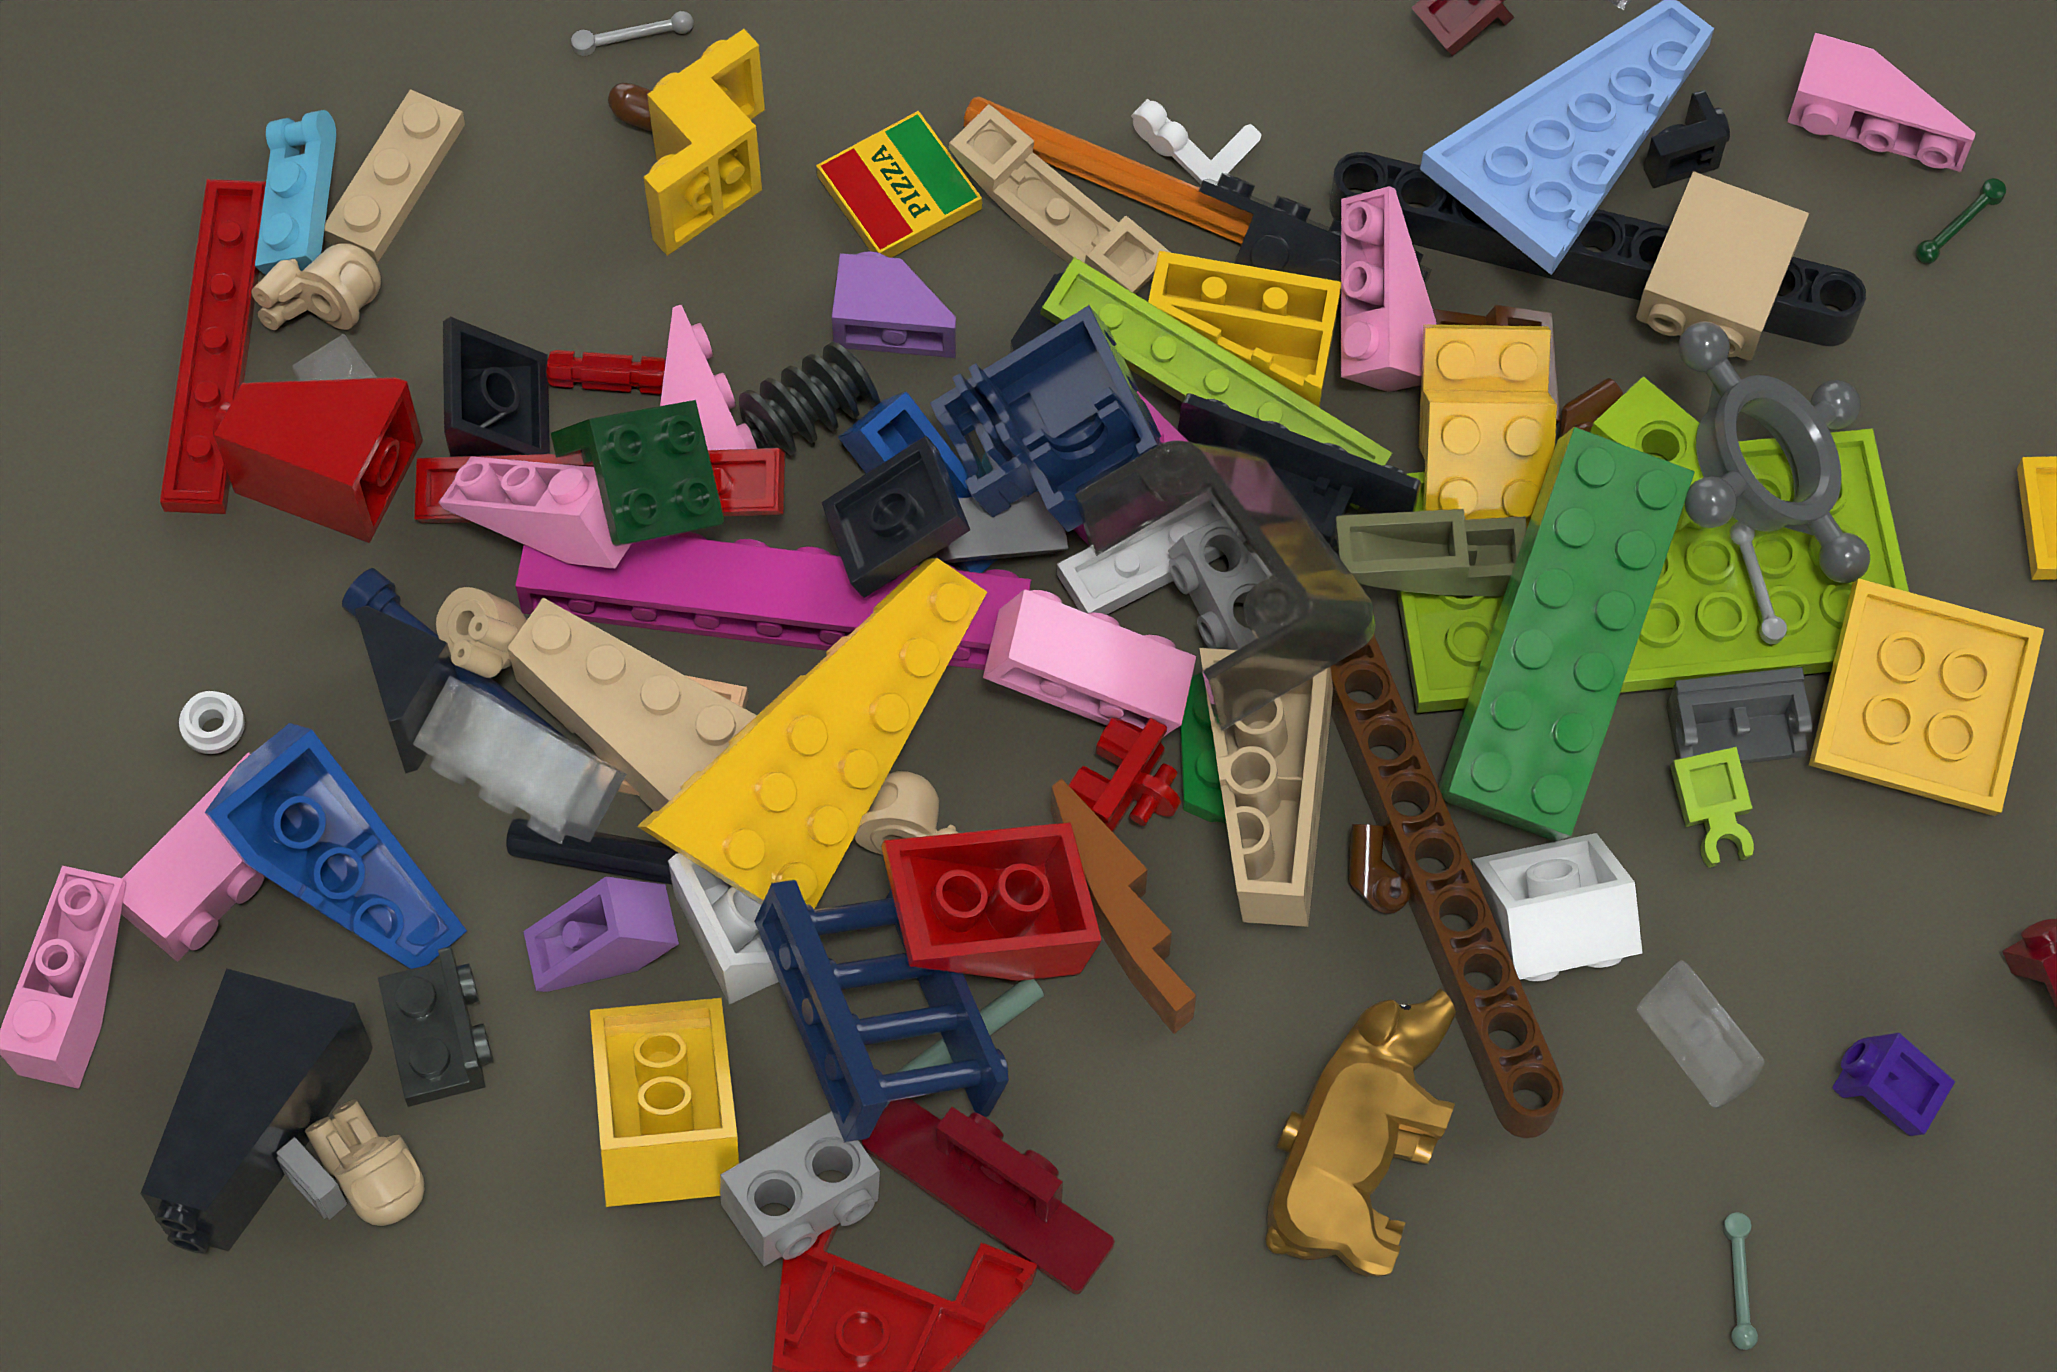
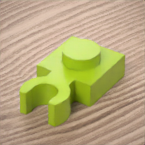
M1737 747L1674 760L1670 767L1686 827L1702 823L1705 825L1707 834L1701 843V856L1706 866L1711 868L1719 864L1720 857L1716 845L1720 839H1730L1737 845L1741 861L1749 859L1754 851L1753 839L1749 831L1737 823L1735 817L1748 814L1753 809Z

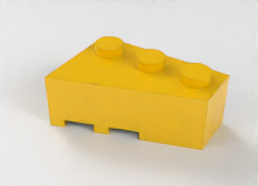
M1165 251L1158 252L1148 300L1150 304L1320 408L1342 282Z

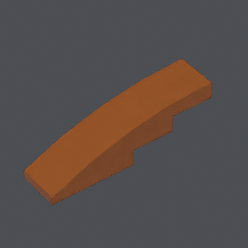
M1061 778L1051 787V813L1055 824L1071 822L1100 934L1131 983L1172 1033L1175 1034L1194 1018L1196 995L1164 961L1170 955L1172 932L1140 899L1146 894L1148 869Z

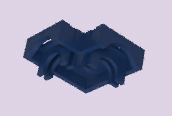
M1090 305L984 370L975 363L968 368L972 375L971 378L966 380L959 373L952 378L956 387L930 402L936 418L947 432L963 461L968 478L965 482L971 495L992 517L1011 507V503L1024 495L1028 497L1034 492L1039 491L1047 510L1069 532L1177 467L1169 450L1159 439L1162 436L1146 403L1137 394L1139 389L1124 358L1114 347L1117 344L1109 328ZM973 430L976 431L993 468V471L986 474L968 433ZM1126 465L1123 470L1110 480L1093 488L1086 489Z

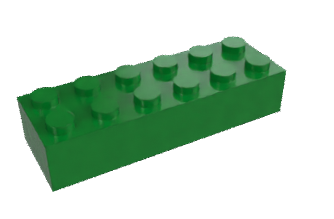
M1573 427L1558 439L1438 786L1444 801L1552 841L1571 837L1695 471Z

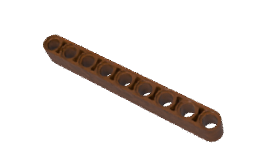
M1346 603L1330 604L1321 609L1315 617L1308 654L1329 656L1333 684L1331 716L1376 825L1384 826L1383 842L1395 871L1410 886L1409 905L1445 992L1455 1007L1456 1019L1497 1118L1504 1129L1514 1136L1522 1138L1538 1137L1545 1133L1554 1122L1564 1092L1562 1079L1371 625L1364 613L1354 605ZM1330 636H1341L1350 640L1353 645L1340 649L1332 647L1325 639ZM1363 690L1372 694L1376 700L1372 703L1362 704L1352 700L1348 693ZM1386 745L1395 749L1400 756L1389 760L1381 759L1374 755L1370 749L1375 746ZM1399 801L1414 802L1421 807L1423 813L1417 816L1403 815L1393 805ZM1425 857L1437 858L1445 864L1447 870L1442 873H1429L1420 868L1416 861ZM1449 914L1460 915L1467 919L1472 927L1466 931L1459 932L1450 930L1442 923L1440 918ZM1470 972H1482L1490 976L1496 986L1489 990L1475 989L1468 984L1464 976ZM1498 1030L1511 1032L1520 1041L1521 1046L1509 1050L1499 1048L1492 1042L1489 1034ZM1523 1089L1533 1090L1541 1095L1546 1106L1535 1110L1524 1108L1516 1101L1513 1093Z

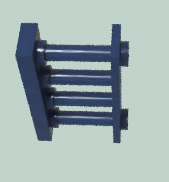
M796 880L771 883L754 922L844 1143L869 1138L888 1101L964 1088L974 1112L988 1117L1009 1081L1008 1066L1003 1053L995 1048L963 973L911 967L907 953L836 964L833 959L828 958L819 937L821 935L892 924L895 925L905 949L892 890L890 889L886 899L814 910L811 905L805 904ZM917 978L929 1007L859 1019L856 1014L850 1012L842 990ZM941 1033L953 1063L883 1075L878 1069H874L865 1045Z

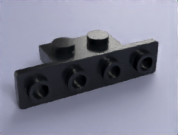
M1222 172L1218 182L1212 179H1204L1202 181L1199 192L1254 214L1234 264L1341 282L1340 219L1334 218L1330 227L1308 219L1311 211L1310 207L1277 195L1274 204L1252 196L1255 185ZM1414 250L1425 283L1428 281L1432 269L1420 264L1424 254ZM1341 290L1337 315L1341 316Z
M1188 393L1181 404L1178 432L1189 442L1231 457L1214 490L1212 507L1228 513H1234L1249 506L1257 524L1328 551L1337 534L1336 516L1346 515L1351 503L1379 514L1415 512L1421 481L1407 475L1397 467L1379 465L1350 454L1336 444L1321 443L1292 432L1280 423L1263 421L1231 409L1227 404L1216 399H1205Z

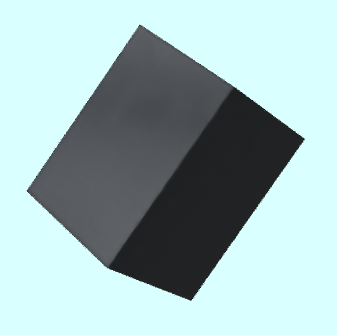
M451 316L443 321L444 434L450 457L550 454L549 390L546 375L548 354Z
M370 606L355 609L356 616L405 774L416 771L421 766L462 698L448 643Z

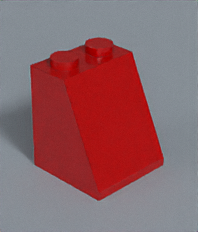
M396 377L242 383L232 402H225L221 406L213 424V436L236 494L367 543L371 542L423 442L408 382Z

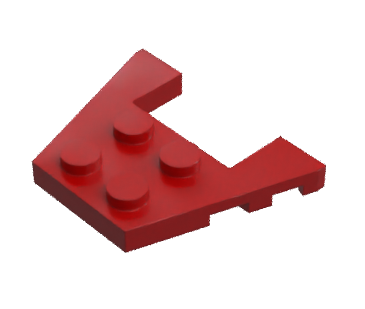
M837 1224L818 1235L815 1243L801 1255L788 1260L783 1258L772 1372H950L1032 1285L1038 1264L981 1242L956 1299L950 1301L828 1253L827 1250L839 1226Z

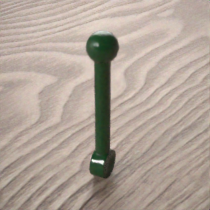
M1995 178L1986 180L1980 190V196L1933 240H1925L1917 246L1916 256L1919 261L1924 264L1935 262L1940 255V248L1988 204L1997 205L2001 203L2006 194L2005 184Z

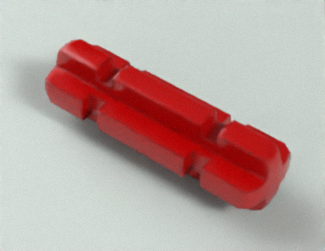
M553 350L550 352L547 360L546 375L548 383L557 387L573 388L575 382H582V388L631 392L632 386H639L640 393L661 394L666 359L642 356L641 362L633 361V355L583 352V358L575 357V351Z

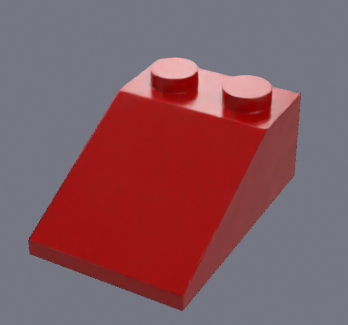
M1071 822L884 840L881 845L905 949L911 967L1016 981L1077 975L1082 972L1102 941Z

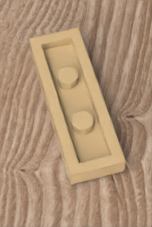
M410 89L326 220L324 240L333 245H355L366 251L378 264L465 126L463 111Z

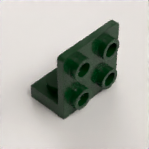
M696 400L590 418L550 433L556 458L581 453L583 464L593 463L613 545L621 546L723 524L724 516Z

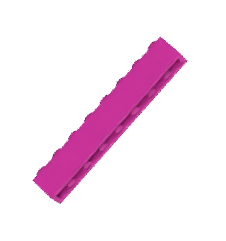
M686 532L632 543L616 568L565 563L524 544L515 587L523 614H532L542 598H545L588 622L827 651L840 638L849 636L873 613V608L907 578L918 565H915L892 582L885 584L863 598L850 584L841 556L831 555L824 549L810 546L798 548L796 551L770 548L765 543L753 539H740L734 543L707 540L697 533ZM1000 569L988 570L984 573L956 570L986 590L987 594L947 666L985 670L999 609L1024 589L1031 591V579L1019 578L1010 571Z

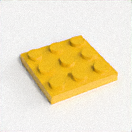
M1858 578L1852 583L1809 766L1992 816L2002 813L2044 629Z

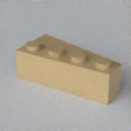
M542 598L507 647L516 681L571 733H576L595 751L596 757L611 771L619 773L638 791L640 798L653 811H659L681 791L680 786L696 771H702L729 746V741L757 716L545 598Z
M1199 648L1242 921L1308 927L1333 696L1329 656Z

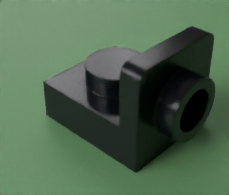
M1705 90L1692 93L1685 125H1672L1662 130L1656 136L1651 137L1644 171L1653 189L1689 178L1693 171L1702 174L1720 167L1726 142L1730 139V128L1723 110L1719 107H1713Z

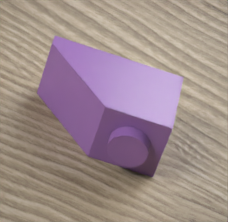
M871 251L861 252L857 255L840 253L832 312L833 342L841 344L846 349L956 357V317L902 259L889 258L881 253Z
M607 876L523 931L536 991L542 992L638 971L679 944L665 884Z

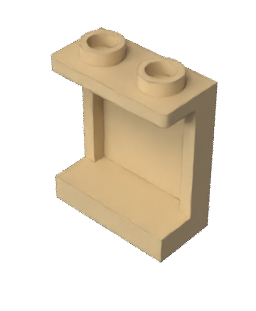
M1693 171L1644 288L1636 318L1641 322L1649 324L1655 331L1668 336H1681L1690 325L1697 322H1712L1720 326L1728 336L1730 343L1728 357L1737 356L1745 360H1752L1782 281L1798 247L1809 213Z

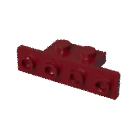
M910 1098L890 1101L882 1112L870 1137L862 1139V1146L866 1152L1019 1257L1038 1264V1270L1073 1294H1080L1113 1250L1115 1240L1113 1236L1062 1202L1063 1181L1057 1178L1059 1171L1049 1160L1032 1150H1026L1024 1154L1020 1153L1002 1140L1004 1134L993 1122L978 1113L972 1112L967 1117L954 1107H951L941 1120Z

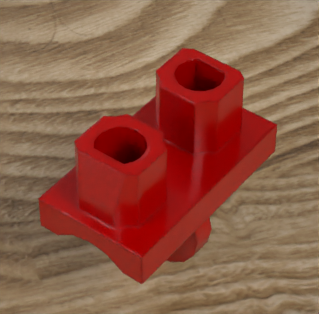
M1112 717L1096 745V754L1118 765L1117 771L1110 780L1083 765L1068 785L1113 833L1134 800L1137 801V804L1129 816L1134 822L1142 826L1147 824L1153 813L1166 817L1173 816L1181 804L1180 797L1170 787L1178 775L1176 769L1163 763L1154 776L1151 775L1165 753V747L1160 741L1167 732V726L1152 718L1149 719L1142 729L1134 724Z

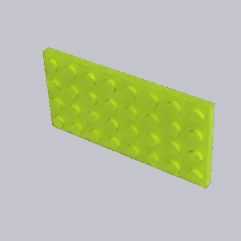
M1873 428L1830 432L1840 459L1841 489L1835 505L1829 512L1843 533L1857 535L1869 548L1870 564L1866 573L1860 579L1909 592ZM1775 438L1738 441L1742 455L1756 479L1774 496L1788 502H1794L1795 487L1792 470ZM1647 453L1649 455L1668 461L1667 458L1660 454ZM1425 472L1407 473V475L1421 481L1415 512L1423 511ZM1732 516L1727 523L1716 528L1701 527L1690 520L1680 531L1675 529L1620 693L1673 688L1675 681L1797 667H1802L1803 674L1831 672L1853 582L1838 583L1829 579L1823 573L1819 564L1821 545L1814 535L1785 527L1771 532L1754 529L1755 536L1752 544L1775 616L1783 619L1787 626L1786 634L1779 643H1766L1762 640L1759 633L1763 618L1740 545L1734 543L1730 538V529L1738 520ZM1396 590L1416 712L1423 713L1466 708L1504 596H1454Z

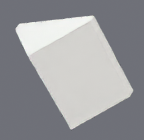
M680 853L675 854L669 859L668 864L674 895L728 1003L732 1004L779 982L754 922L761 904Z

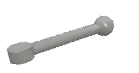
M679 11L669 20L593 35L588 30H579L573 34L571 43L577 55L588 56L595 51L596 46L673 30L678 34L689 33L693 28L694 20L686 11Z
M1738 521L1730 529V538L1734 543L1740 545L1760 608L1763 622L1759 633L1762 640L1766 643L1776 644L1784 638L1787 626L1783 619L1775 616L1752 544L1755 531L1753 528Z

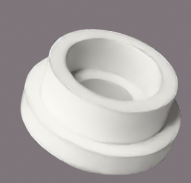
M205 691L193 696L184 706L179 718V728L184 741L195 751L205 754L221 753L231 748L242 736L245 726L244 715L238 702L231 696L216 691ZM219 718L224 721L223 725L215 731L205 732L202 730L203 725L210 719Z

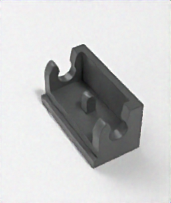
M1802 667L1675 681L1666 708L1677 760L1737 747L1741 764L1805 757L1808 750L1805 733L1812 732V722L1803 682L1805 678Z

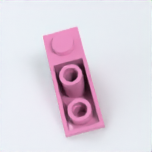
M1815 33L1787 123L1804 127L1813 134L1833 135L1857 142L1873 151H1888L1920 160L1923 164L1932 168H1948L1958 172L1962 171L1976 134L1874 49Z
M1388 186L1341 199V377L1386 392L1421 385L1423 324L1436 325V319L1396 190Z
M682 305L673 307L660 406L696 400L708 450L757 449L748 425L743 423L736 426L729 409L735 408L736 404L726 376L723 372L713 375L707 359L713 357V353L702 324L697 323L691 326Z
M471 456L467 463L458 470L455 480L439 501L442 508L569 564L616 568L631 545L615 546L611 541L594 467Z
M62 866L0 1028V1055L17 1075L79 1089L102 1027L126 886L123 878Z

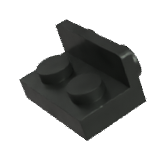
M451 946L438 949L441 962L378 977L403 1094L408 1107L485 1088L481 1065L493 1062L484 1024L472 1026L467 1005L479 1002L470 964L457 966Z

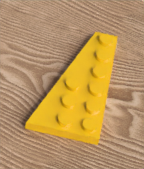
M926 559L873 608V613L849 636L840 638L826 651L827 656L806 675H800L729 741V746L702 771H696L680 786L681 791L659 811H653L637 827L761 905L771 883L796 880L805 904H809L815 909L853 840L862 816L871 807L987 591L940 559Z

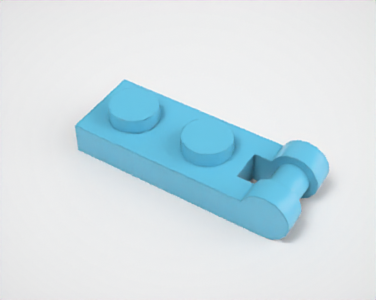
M326 110L306 113L302 121L294 122L290 118L270 121L267 124L266 140L270 149V157L255 267L265 275L278 262L296 259L299 269L303 271L322 252L336 143L335 122ZM301 145H306L305 154L299 155Z

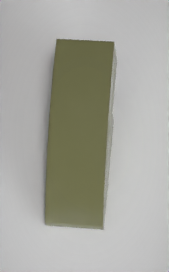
M1464 509L1336 516L1340 578L1368 586L1414 593L1454 596H1504L1527 531L1526 519L1523 516L1465 520Z

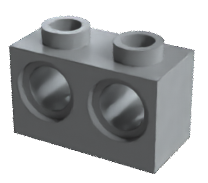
M1249 506L1182 536L1168 550L1172 558L1169 560L1171 576L1183 594H1190L1200 614L1197 618L1200 634L1210 649L1248 651L1297 627L1306 619ZM1205 547H1216L1224 552L1229 562V570L1227 572H1220L1209 566L1204 556ZM1234 603H1244L1253 609L1257 617L1256 629L1246 628L1237 622L1233 614Z
M831 1111L720 1174L721 1206L763 1267L780 1257L788 1260L801 1255L815 1243L818 1235L839 1223L842 1226H848L865 1217L872 1210L875 1202L878 1201L880 1170L858 1140L844 1143ZM827 1170H836L845 1174L847 1178L840 1182L829 1183L821 1180L817 1175ZM769 1203H780L787 1206L790 1210L780 1216H769L762 1213L759 1209Z

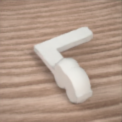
M1147 99L1131 115L1133 126L1140 137L1147 141L1157 153L1163 156H1172L1200 184L1204 179H1212L1218 182L1221 173L1228 174L1260 141L1262 135L1252 124L1245 125L1210 160L1188 139V133L1181 124L1175 121L1171 122L1167 118V112L1158 102Z

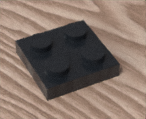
M924 436L821 502L850 584L863 598L885 584L892 582L907 570L940 549L947 547L971 530L941 454L927 436Z

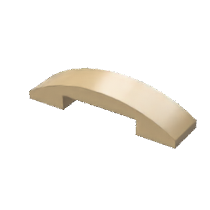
M990 104L949 142V150L979 186L1022 228L1068 264L1076 257L1136 294L1154 276L1158 252H1170L1129 217L1125 216L1120 222H1117L1033 153L1034 140Z

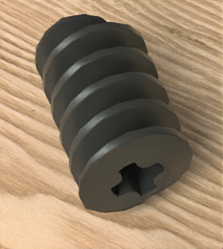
M832 341L823 347V359L811 353L802 359V371L790 365L781 371V383L770 377L760 383V395L749 389L739 395L742 421L748 425L757 449L772 448V445L777 443L789 455H792L797 451L793 433L798 431L810 443H813L818 439L814 421L819 419L831 431H834L839 427L835 409L840 407L852 419H855L860 415L856 397L861 395L873 407L878 405L880 399L876 387L858 358L841 344Z

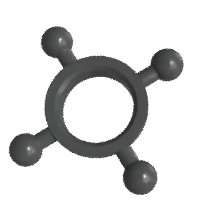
M1703 321L1690 325L1683 332L1679 340L1680 357L1690 369L1706 372L1713 385L1708 412L1702 418L1697 431V456L1704 477L1695 481L1687 493L1685 510L1689 518L1701 527L1716 528L1727 523L1733 516L1742 524L1759 531L1771 532L1785 527L1814 535L1821 545L1819 552L1820 567L1829 579L1838 583H1851L1858 578L1860 579L1866 573L1870 564L1869 548L1857 535L1843 533L1829 512L1835 505L1841 489L1840 459L1829 429H1843L1856 420L1861 409V400L1857 390L1845 381L1830 380L1821 384L1814 391L1811 402H1809L1795 388L1774 377L1753 375L1741 380L1727 359L1730 343L1726 332L1712 322ZM1739 412L1745 413L1760 422L1780 444L1793 474L1795 487L1794 502L1782 500L1771 494L1751 472L1738 443L1736 424Z

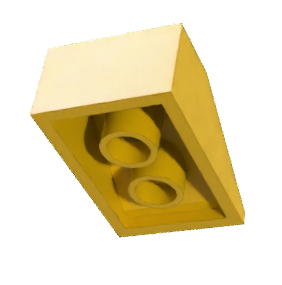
M722 998L590 1010L606 1207L720 1196V1174L739 1164L738 1137Z

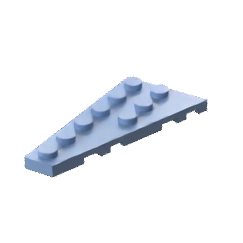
M1663 0L1424 151L1420 170L1552 275L1709 47L1714 28L1679 1Z

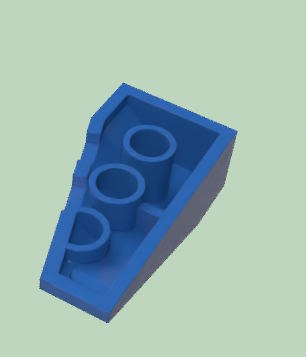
M292 723L286 725L236 767L205 811L208 818L246 865L409 969L428 965L439 955L438 949L449 947L467 932L462 923L310 728Z

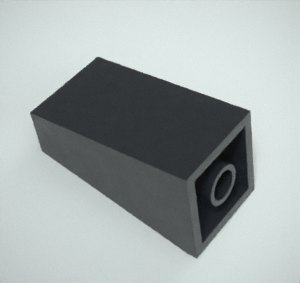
M226 968L140 1193L155 1216V1221L160 1224L165 1234H168L167 1240L171 1244L195 1253H206L208 1246L230 1251L285 1175L277 1160L278 1155L276 1152L294 1137L305 1148L310 1141L305 1130L316 1121L326 1118L369 1060L373 1047L354 1002Z

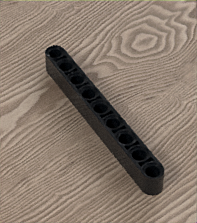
M1354 152L1341 158L1334 168L1329 207L1333 218L1341 220V199L1359 194L1349 189L1361 188L1370 192L1390 186L1396 190L1412 245L1641 301L1644 288L1653 269V266L1645 261H1656L1670 228L1669 226L1597 209L1551 275L1486 222L1475 223L1468 220V217H1480L1421 171V165L1368 152ZM1408 203H1421L1427 207L1414 208L1408 205ZM1585 246H1596L1604 252H1593L1585 248ZM1792 257L1778 291L1782 297L1776 296L1763 331L1821 346L1833 347L1843 344L1851 338L1866 301L1865 286L1862 280L1854 273L1845 269ZM1824 304L1835 305L1842 310V312L1828 309Z

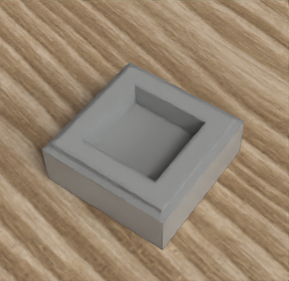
M295 1137L276 1152L278 1155L277 1160L286 1178L324 1219L327 1217L330 1220L348 1205L336 1181Z

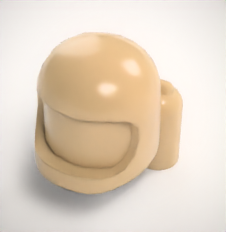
M337 244L327 248L303 271L299 269L296 259L278 262L252 289L251 293L255 301L262 306L258 311L260 321L271 330H277L284 322L306 310L314 313L318 318L333 327L349 330L358 322L359 310L370 303L378 294L381 286V275L375 260L366 251L352 244Z
M462 587L453 591L442 604L436 618V630L439 639L448 643L453 664L480 676L491 678L496 676L501 669L512 665L507 647L527 619L517 606L503 598L480 589Z
M896 771L887 775L868 813L862 816L859 828L855 834V840L865 849L883 855L881 845L884 840L954 834L958 832L954 825H949L947 828L940 829L939 831L936 830L939 816V797L935 788L928 780L908 771Z
M356 1099L348 1101L335 1109L332 1113L334 1116L332 1120L329 1117L320 1119L305 1130L325 1170L330 1175L335 1176L352 1208L365 1222L377 1226L396 1223L406 1218L421 1203L425 1191L424 1179L408 1146L401 1135L379 1137Z

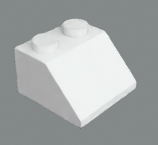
M1597 833L1472 859L1473 870L1520 980L1544 981L1555 977L1559 971L1586 965L1595 968L1609 967L1619 963L1623 957L1643 953L1635 882Z

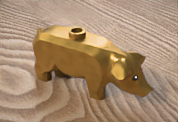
M1438 989L1431 999L1423 1003L1398 1004L1394 1000H1385L1367 1008L1360 1015L1358 1021L1351 1028L1343 1043L1321 1073L1312 1090L1303 1115L1294 1111L1290 1112L1277 1144L1278 1149L1288 1152L1268 1206V1232L1265 1241L1272 1253L1287 1254L1303 1260H1314L1337 1255L1352 1271L1369 1277L1372 1275L1380 1277L1391 1274L1400 1252L1401 1246L1399 1242L1406 1222L1389 1220V1217L1378 1213L1372 1208L1370 1195L1388 1172L1393 1157L1422 1164L1429 1163L1438 1139L1442 1138L1454 1109L1455 1103L1434 1098L1414 1078V1071L1434 1054L1444 1039L1456 1014L1451 999L1442 989Z

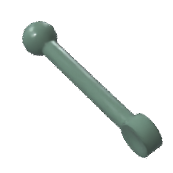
M1736 1212L1730 1214L1723 1224L1724 1235L1732 1243L1737 1326L1732 1330L1731 1339L1738 1349L1748 1350L1753 1348L1758 1342L1757 1331L1750 1323L1745 1239L1748 1237L1752 1225L1750 1219L1745 1214Z

